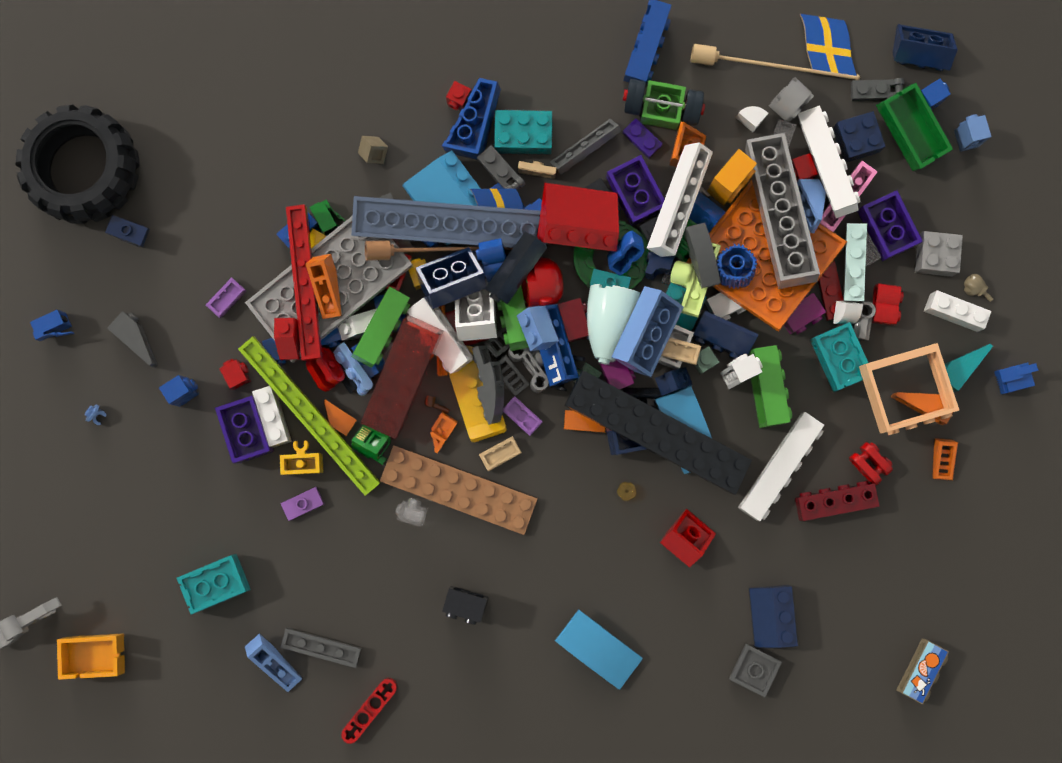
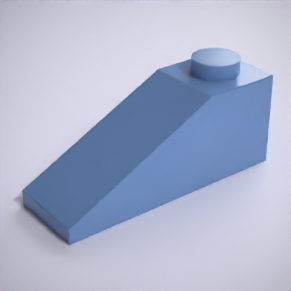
M799 179L797 184L810 233H815L822 220L826 192L819 179Z
M260 633L245 646L247 657L287 692L302 680L298 672Z

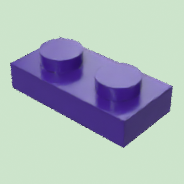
M636 118L622 132L648 159L663 145Z

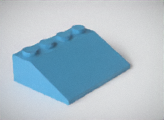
M452 150L434 160L402 185L413 201L477 206V203L470 189H481Z

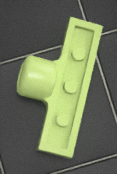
M712 243L717 261L721 245ZM678 260L673 265L670 281L686 288L682 301L684 308L681 313L698 318L708 287L701 289L692 264Z

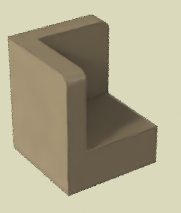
M362 136L358 154L367 163L384 164L388 146L379 137Z

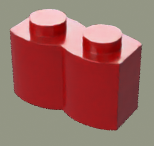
M879 283L875 285L872 304L875 306L876 312L872 318V323L894 326L900 321L901 311L899 310V303H902L904 297L900 286Z

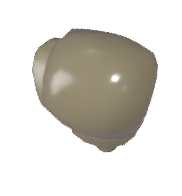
M971 274L964 281V291L967 295H977L978 297L983 295L988 301L991 302L993 300L986 292L988 286L980 275Z

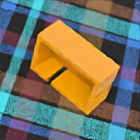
M738 149L715 176L707 192L721 205L724 206L727 202L731 204L756 172L754 167L757 163Z
M124 634L73 636L57 639L58 680L76 679L79 677H111L124 674L125 656L121 655V652H124Z

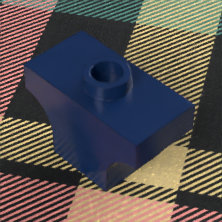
M112 215L105 233L129 244L143 247L150 229Z
M649 251L646 258L648 263L645 271L646 278L654 280L659 274L671 275L673 265L677 259L676 255L660 257L654 252Z
M686 367L669 371L655 378L662 396L693 385Z

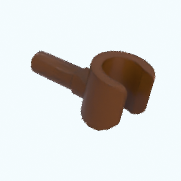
M426 396L425 405L427 407L449 413L450 409L435 404L436 397Z

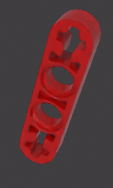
M384 679L345 726L341 734L344 742L349 744L356 742L395 694L397 683L394 679ZM391 683L393 691L388 690L384 696L387 699L385 700L377 691L379 690L381 693L385 689L383 684ZM377 697L381 700L379 708L371 706L370 701L372 698ZM360 713L368 715L369 720L367 723L362 724L358 721ZM354 721V723L358 727L362 728V730L360 731V729L358 728L354 732L355 738H348V732L346 730L351 731L355 725L352 724V722Z

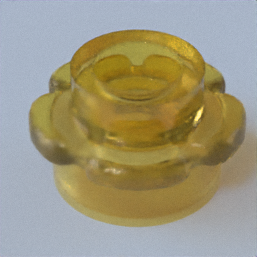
M623 482L620 484V488L617 489V494L622 500L629 501L636 496V487L632 483Z

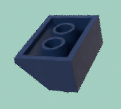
M897 25L893 47L894 61L899 64H915L921 68L925 66L932 67L938 71L951 69L958 50L952 33Z
M704 311L697 321L692 338H695L694 341L698 344L705 345L706 343L711 345V349L719 353L727 352L730 354L729 357L736 359L743 354H749L759 334Z
M781 585L749 588L754 647L782 648L798 646L792 586Z

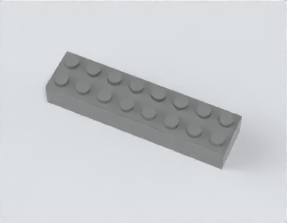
M785 133L748 139L746 141L745 153L757 163L754 167L756 172L752 176V182L778 289L817 282L820 272Z

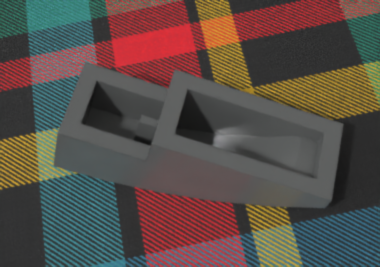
M701 223L687 227L684 236L690 249L689 256L701 289L720 284L716 257L706 224Z

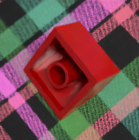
M686 509L666 532L660 543L690 568L703 556L716 533Z

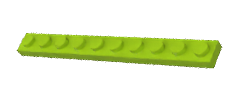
M252 336L238 348L365 496L381 483L255 336Z

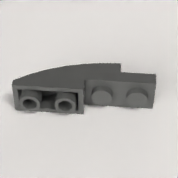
M487 345L472 348L473 360L477 364L478 376L483 383V386L477 387L478 399L482 403L484 418L488 425L499 423L504 407V381L500 362H492Z

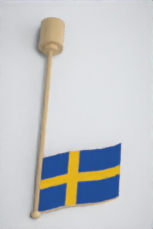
M800 14L805 29L806 50L811 69L719 55V51H716V47L693 44L690 62L713 66L714 62L717 63L718 59L860 80V75L856 74L851 57L847 25L844 20Z

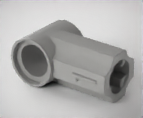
M863 302L860 304H863L868 309V314L865 316L861 313L859 320L853 324V329L858 340L868 341L872 318L875 315L876 308L871 302Z

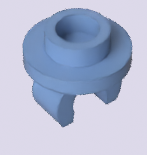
M97 404L94 407L90 406L85 412V416H87L86 421L90 422L93 420L96 425L101 424L96 419L97 415H103L104 417L107 415L105 411L98 410L99 405Z

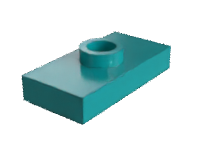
M594 269L590 286L600 284L602 288L606 286L612 287L613 285L629 288L631 277L619 276L618 274Z

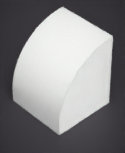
M750 106L742 109L736 119L750 131L754 132L764 121L768 112L760 107Z
M836 301L833 323L846 324L850 322L855 324L861 316L863 304L853 301Z

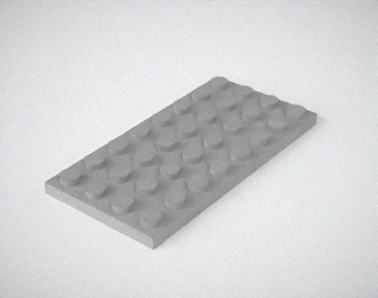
M352 216L311 249L312 258L326 254L332 255L337 271L342 313L341 316L322 319L317 303L321 340L414 266L403 252H394V256H391L390 260L366 261L365 241L389 240L390 244L394 245V248L399 247L393 239L351 236ZM292 265L245 302L273 339L274 318L297 319Z

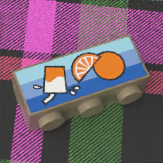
M922 638L896 691L921 704L927 701L931 695L930 689L932 685L939 679L941 667L948 661L947 655L949 651Z

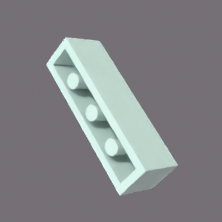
M847 223L846 225L847 243L845 245L843 301L864 302L867 224Z

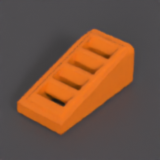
M935 438L933 479L953 480L958 442L952 439ZM942 446H949V449H942ZM941 454H948V457H941ZM940 461L948 462V465H942ZM939 469H946L948 473L939 472Z

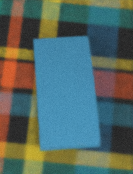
M691 386L655 399L659 411L712 439ZM681 467L684 474L689 473V471Z
M579 609L555 640L564 649L619 690L643 659Z

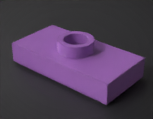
M231 277L206 306L221 319L244 295L246 290Z
M515 396L503 408V412L529 436L543 423Z
M317 487L281 503L288 521L324 505Z

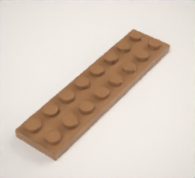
M394 445L380 479V482L522 535L526 532L537 502V498Z

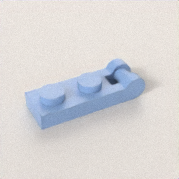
M343 342L333 352L335 359L345 368L348 378L356 384L357 393L364 396L372 388L373 383L359 362L351 357V351Z

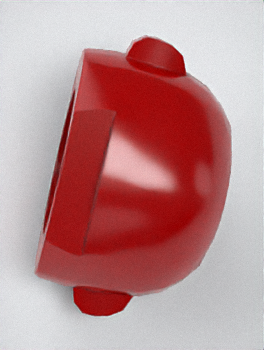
M540 257L521 284L527 308L557 304L562 298L563 276L561 269L555 261Z

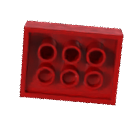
M544 183L537 238L543 243L617 251L619 237L618 193Z

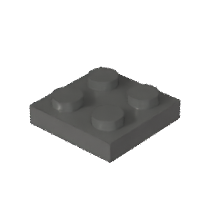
M745 643L729 679L766 697L782 662Z

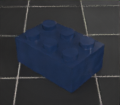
M469 247L416 267L419 284L432 309L486 288L484 272Z

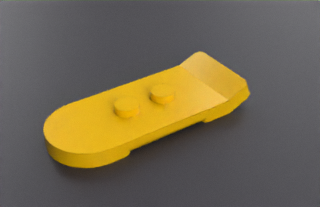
M466 346L470 353L473 355L472 348L474 347ZM474 360L458 372L452 374L448 372L470 441L477 442L505 433L507 428L503 415L499 423L488 425L484 418V409L478 399L477 387L483 386V383L479 379V370Z

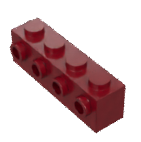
M868 481L857 482L855 487H849V484L837 486L838 490L831 491L830 488L820 489L818 494L812 495L811 491L800 493V497L795 498L799 521L880 507L875 483L869 484Z

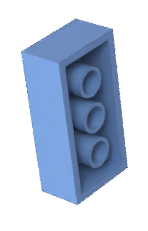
M644 286L612 358L634 372L651 377L684 306L663 291Z

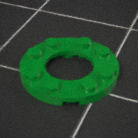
M619 220V242L631 230L643 239V255L635 262H632L629 270L622 274L623 276L631 277L628 289H634L645 276L648 265L646 258L649 249H647L648 245L643 235L637 229ZM575 247L573 255L575 271L583 284L589 288L593 270L596 269L593 263V252L595 249Z

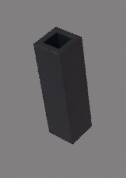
M524 232L485 289L491 293L489 297L497 303L502 301L508 304L545 252L547 246L536 236Z

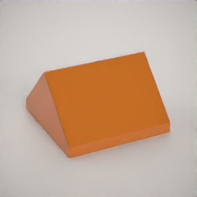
M681 122L669 165L677 167L684 146L698 142L704 145L706 135L687 123Z

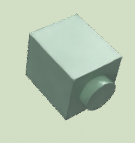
M708 346L700 351L697 365L694 366L701 375L718 364L719 361Z

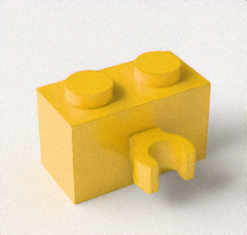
M298 441L293 442V448L297 451V454L280 455L281 475L323 473V454H306L309 448L308 441H304V447L301 449L298 447Z

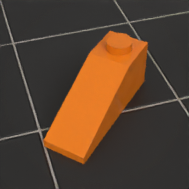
M326 254L313 257L306 263V267L322 319L341 316L337 271L332 255Z
M897 392L891 395V398L922 415L944 408L939 394ZM941 416L935 418V422L945 425L951 417L941 419Z

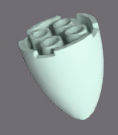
M600 284L590 286L587 303V327L591 349L594 357L598 359V363L609 365L610 362L615 361L612 355L637 304L640 292L615 285L612 287L606 286L605 288H602Z

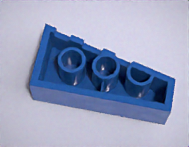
M649 0L647 11L644 14L640 27V33H638L623 81L629 82L630 79L642 80L645 83L648 80L651 81L654 73L650 71L652 64H657L660 55L656 53L658 47L662 48L665 37L662 36L663 31H668L671 22L668 19L671 4L658 0Z
M483 78L478 79L467 99L468 102L464 109L461 110L457 122L452 126L447 140L442 145L446 153L452 150L455 155L477 159L485 151L501 91L497 81Z

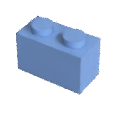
M977 114L968 116L966 121L961 122L960 126L954 130L960 152L977 148L992 137L985 115L979 117Z
M546 306L528 307L517 315L530 351L548 349L559 341Z

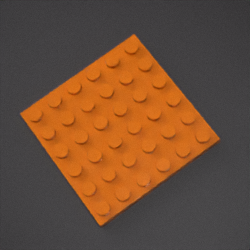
M751 180L709 232L712 243L721 245L718 256L720 253L722 254L723 250L725 251V248L729 249V246L732 247L734 244L736 246L738 244L740 246L744 245L745 248H748V251L751 250V253L754 254L753 257L757 259L755 275L750 284L743 288L740 286L739 289L737 287L733 289L732 286L729 288V285L725 286L721 283L712 287L779 332L817 282L778 289ZM819 224L815 233H810L820 272L818 280L847 243L846 240ZM689 258L686 263L692 264L691 259Z

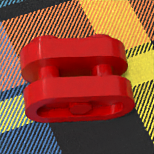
M322 348L323 358L307 360L306 367L318 388L328 392L344 380L345 373L341 365L336 361L333 352L328 348Z
M865 442L860 447L862 454L859 455L854 452L849 457V460L871 484L875 483V486H877L882 481L879 475L882 473L887 476L893 471L891 467L893 464L887 457L880 455V450L874 443L871 442L869 444ZM869 459L876 468L873 469L866 460Z

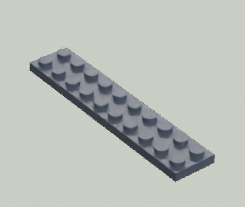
M354 196L351 236L479 245L481 242L502 238L504 247L514 248L524 232L537 237L541 211Z

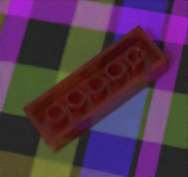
M410 315L403 319L361 424L394 439L401 434L440 342L443 330Z

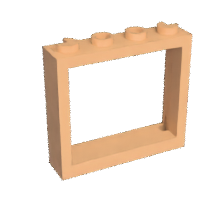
M938 343L859 366L880 433L896 434L900 432L899 428L905 427L906 430L918 427L917 423L923 421L924 425L935 422L936 417L941 416V419H946L953 416L952 412L959 411ZM927 355L944 408L889 425L872 371Z

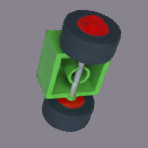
M630 79L628 90L625 89L623 101H626L624 113L639 115L642 103H644L640 121L642 124L677 130L683 110L682 122L693 126L698 125L700 116L704 114L705 104H703L704 92L689 89L685 102H683L686 87L648 80L644 95L645 81Z

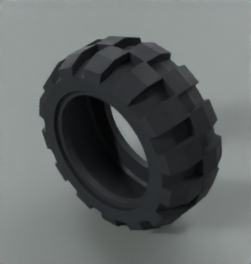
M74 104L59 106L56 108L57 113L53 115L49 111L43 113L35 119L38 124L32 130L29 128L25 130L20 138L24 142L23 149H17L15 165L21 171L17 173V179L21 189L28 194V200L38 209L52 217L72 224H85L88 220L98 222L110 217L109 211L112 209L120 210L128 201L125 198L129 189L135 190L139 178L135 174V169L140 166L138 151L133 147L134 140L127 130L109 114H105L98 108L87 105L80 106V108H77ZM93 136L100 138L106 150V166L100 179L86 191L77 194L59 193L51 178V164L58 149L67 141L76 137Z

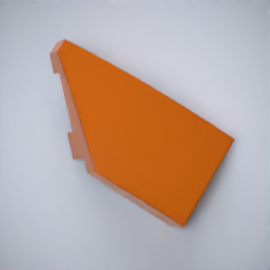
M325 399L324 405L327 421L334 429L347 436L357 420Z
M444 412L439 415L430 432L434 442L435 453H439L458 424V421Z

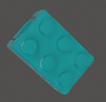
M495 110V150L501 154H551L552 111Z
M850 322L810 339L833 392L863 380L859 366L867 364L868 361Z
M237 554L230 555L177 577L178 583L181 584L180 588L186 604L190 606L188 608L190 614L200 612L251 590Z

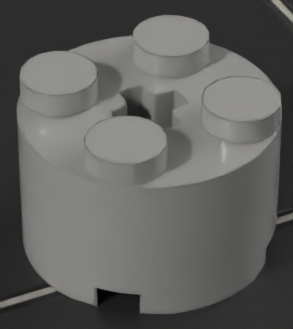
M794 77L789 82V85L784 87L768 106L784 121L790 122L814 95Z

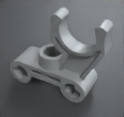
M509 348V359L513 362L522 361L533 378L530 381L531 390L535 393L543 392L547 388L549 381L542 370L544 364L538 350L530 351L529 348L520 349L522 355L519 356L518 354L514 355ZM536 379L543 381L542 387L535 385Z
M58 597L16 618L15 615H11L1 620L0 649L16 642L22 634L29 631V625L56 613L55 609L62 606Z

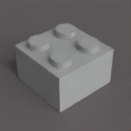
M929 231L919 234L923 242L918 244L916 248L915 273L950 277L960 273L963 235Z

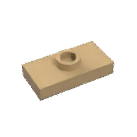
M519 161L518 172L555 179L556 167L545 166L544 163L537 161L533 163Z
M669 338L661 356L697 365L701 346Z
M512 436L480 453L479 456L487 471H490L522 452Z

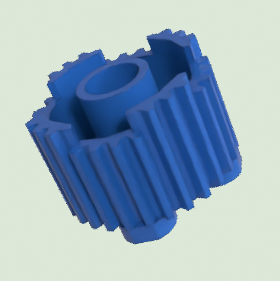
M734 244L732 247L729 246V249L725 248V251L723 250L722 254L720 253L718 256L717 266L722 285H729V288L732 286L733 289L735 287L739 289L740 286L741 288L748 286L750 281L753 280L757 259L753 257L754 254L751 253V250L748 251V248H745L744 245L740 246L738 244L736 246Z

